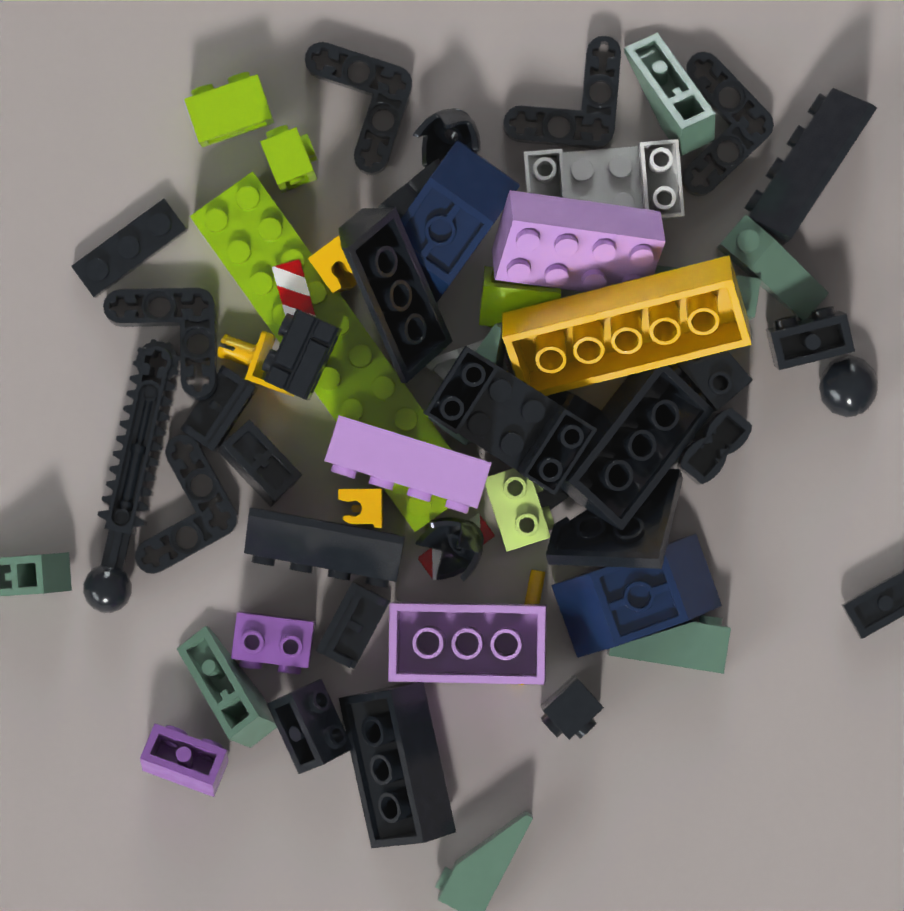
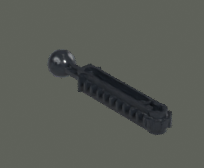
M151 339L150 343L145 344L142 348H138V355L136 360L133 361V365L137 367L139 374L130 376L129 380L137 384L135 390L126 392V395L133 399L132 405L123 406V410L130 414L129 420L120 421L119 424L126 429V435L116 437V440L123 444L122 450L113 451V456L120 460L119 465L110 466L109 468L111 472L116 474V479L106 482V486L111 488L113 493L109 496H102V501L110 506L109 510L98 511L97 514L106 520L104 529L109 530L101 565L93 568L87 574L83 583V594L86 602L93 609L101 613H113L122 609L128 603L132 594V583L128 574L124 571V565L131 535H136L137 527L147 526L148 523L140 517V513L150 511V506L145 504L143 500L144 497L153 496L154 492L146 486L147 482L157 480V476L150 472V468L160 466V461L154 458L153 455L154 452L163 451L164 447L157 443V437L166 436L167 431L162 429L160 424L164 421H170V416L164 413L163 410L164 407L173 406L174 404L172 400L167 398V392L177 390V386L170 381L175 376H180V356H178L177 352L173 349L174 345L170 342L164 343ZM159 353H162V358L167 361L166 367H159L156 377L161 380V385L153 380H147V377L153 378L155 368L149 365L150 358H157Z

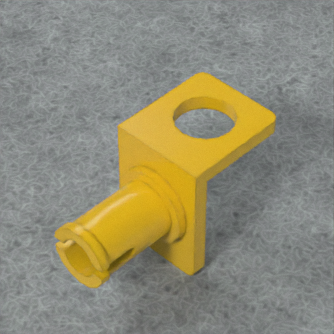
M262 331L256 345L232 337L229 334L223 336L220 342L235 348V350L232 351L219 346L217 352L219 358H225L248 366L245 380L294 397L293 394L262 379L264 373L262 370L263 363L276 339L273 334Z

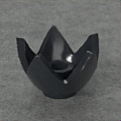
M456 108L441 110L430 115L413 134V136L418 138L423 136V167H427L437 158L440 161L443 160L457 140L476 153L481 150L480 135L476 124L465 111Z
M444 517L430 521V528L419 537L415 544L442 551L436 580L451 578L463 573L460 578L464 582L473 573L480 561L484 544L482 531L474 522L458 517Z

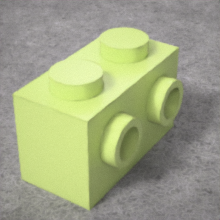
M514 468L487 476L485 487L506 552L550 538L549 530L553 529L554 520L549 506L541 508L537 493L544 491L542 487L521 475Z

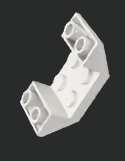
M678 139L640 142L638 146L573 152H563V149L524 152L527 193L660 211L662 221L685 217Z

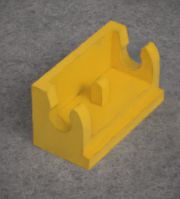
M340 235L308 258L332 293L348 291L357 285L342 250Z
M338 489V500L346 502L358 501L361 504L351 507L353 512L361 513L358 516H343L345 522L349 524H374V528L384 527L383 489Z

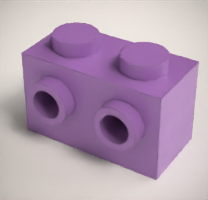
M239 611L236 615L231 659L240 660L239 667L262 669L263 663L278 665V672L300 674L301 668L310 667L316 621Z
M154 723L141 754L140 762L144 772L214 797L228 765V753L221 744L205 738L199 740L188 736L184 730L175 726L167 725L164 727Z

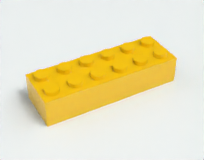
M730 255L502 313V339L515 376L546 396L752 345L749 319Z

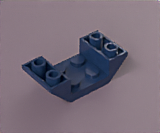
M459 140L452 146L401 218L436 303L504 210L509 190L517 191L520 187L518 182Z
M696 533L668 543L662 569L603 567L551 585L577 658L639 639L689 621L722 606Z

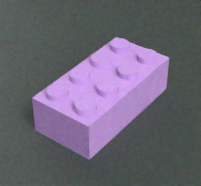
M509 190L492 246L495 280L587 292L653 275L666 242L661 212Z
M338 415L324 460L333 464L331 472L354 479L357 471L371 475L369 484L389 490L393 489L394 483L409 487L408 496L430 502L432 495L447 499L445 507L466 514L469 507L478 508L491 467V462Z
M392 602L389 605L388 682L544 685L546 682L547 604Z

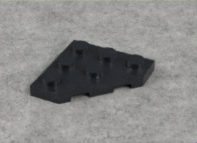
M669 469L623 530L615 528L588 509L571 520L565 517L555 523L546 551L548 564L662 569L683 481L681 470Z

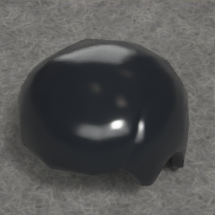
M851 355L834 359L824 370L820 379L819 390L821 400L832 413L844 417L863 414L875 400L878 391V380L874 369L864 359Z

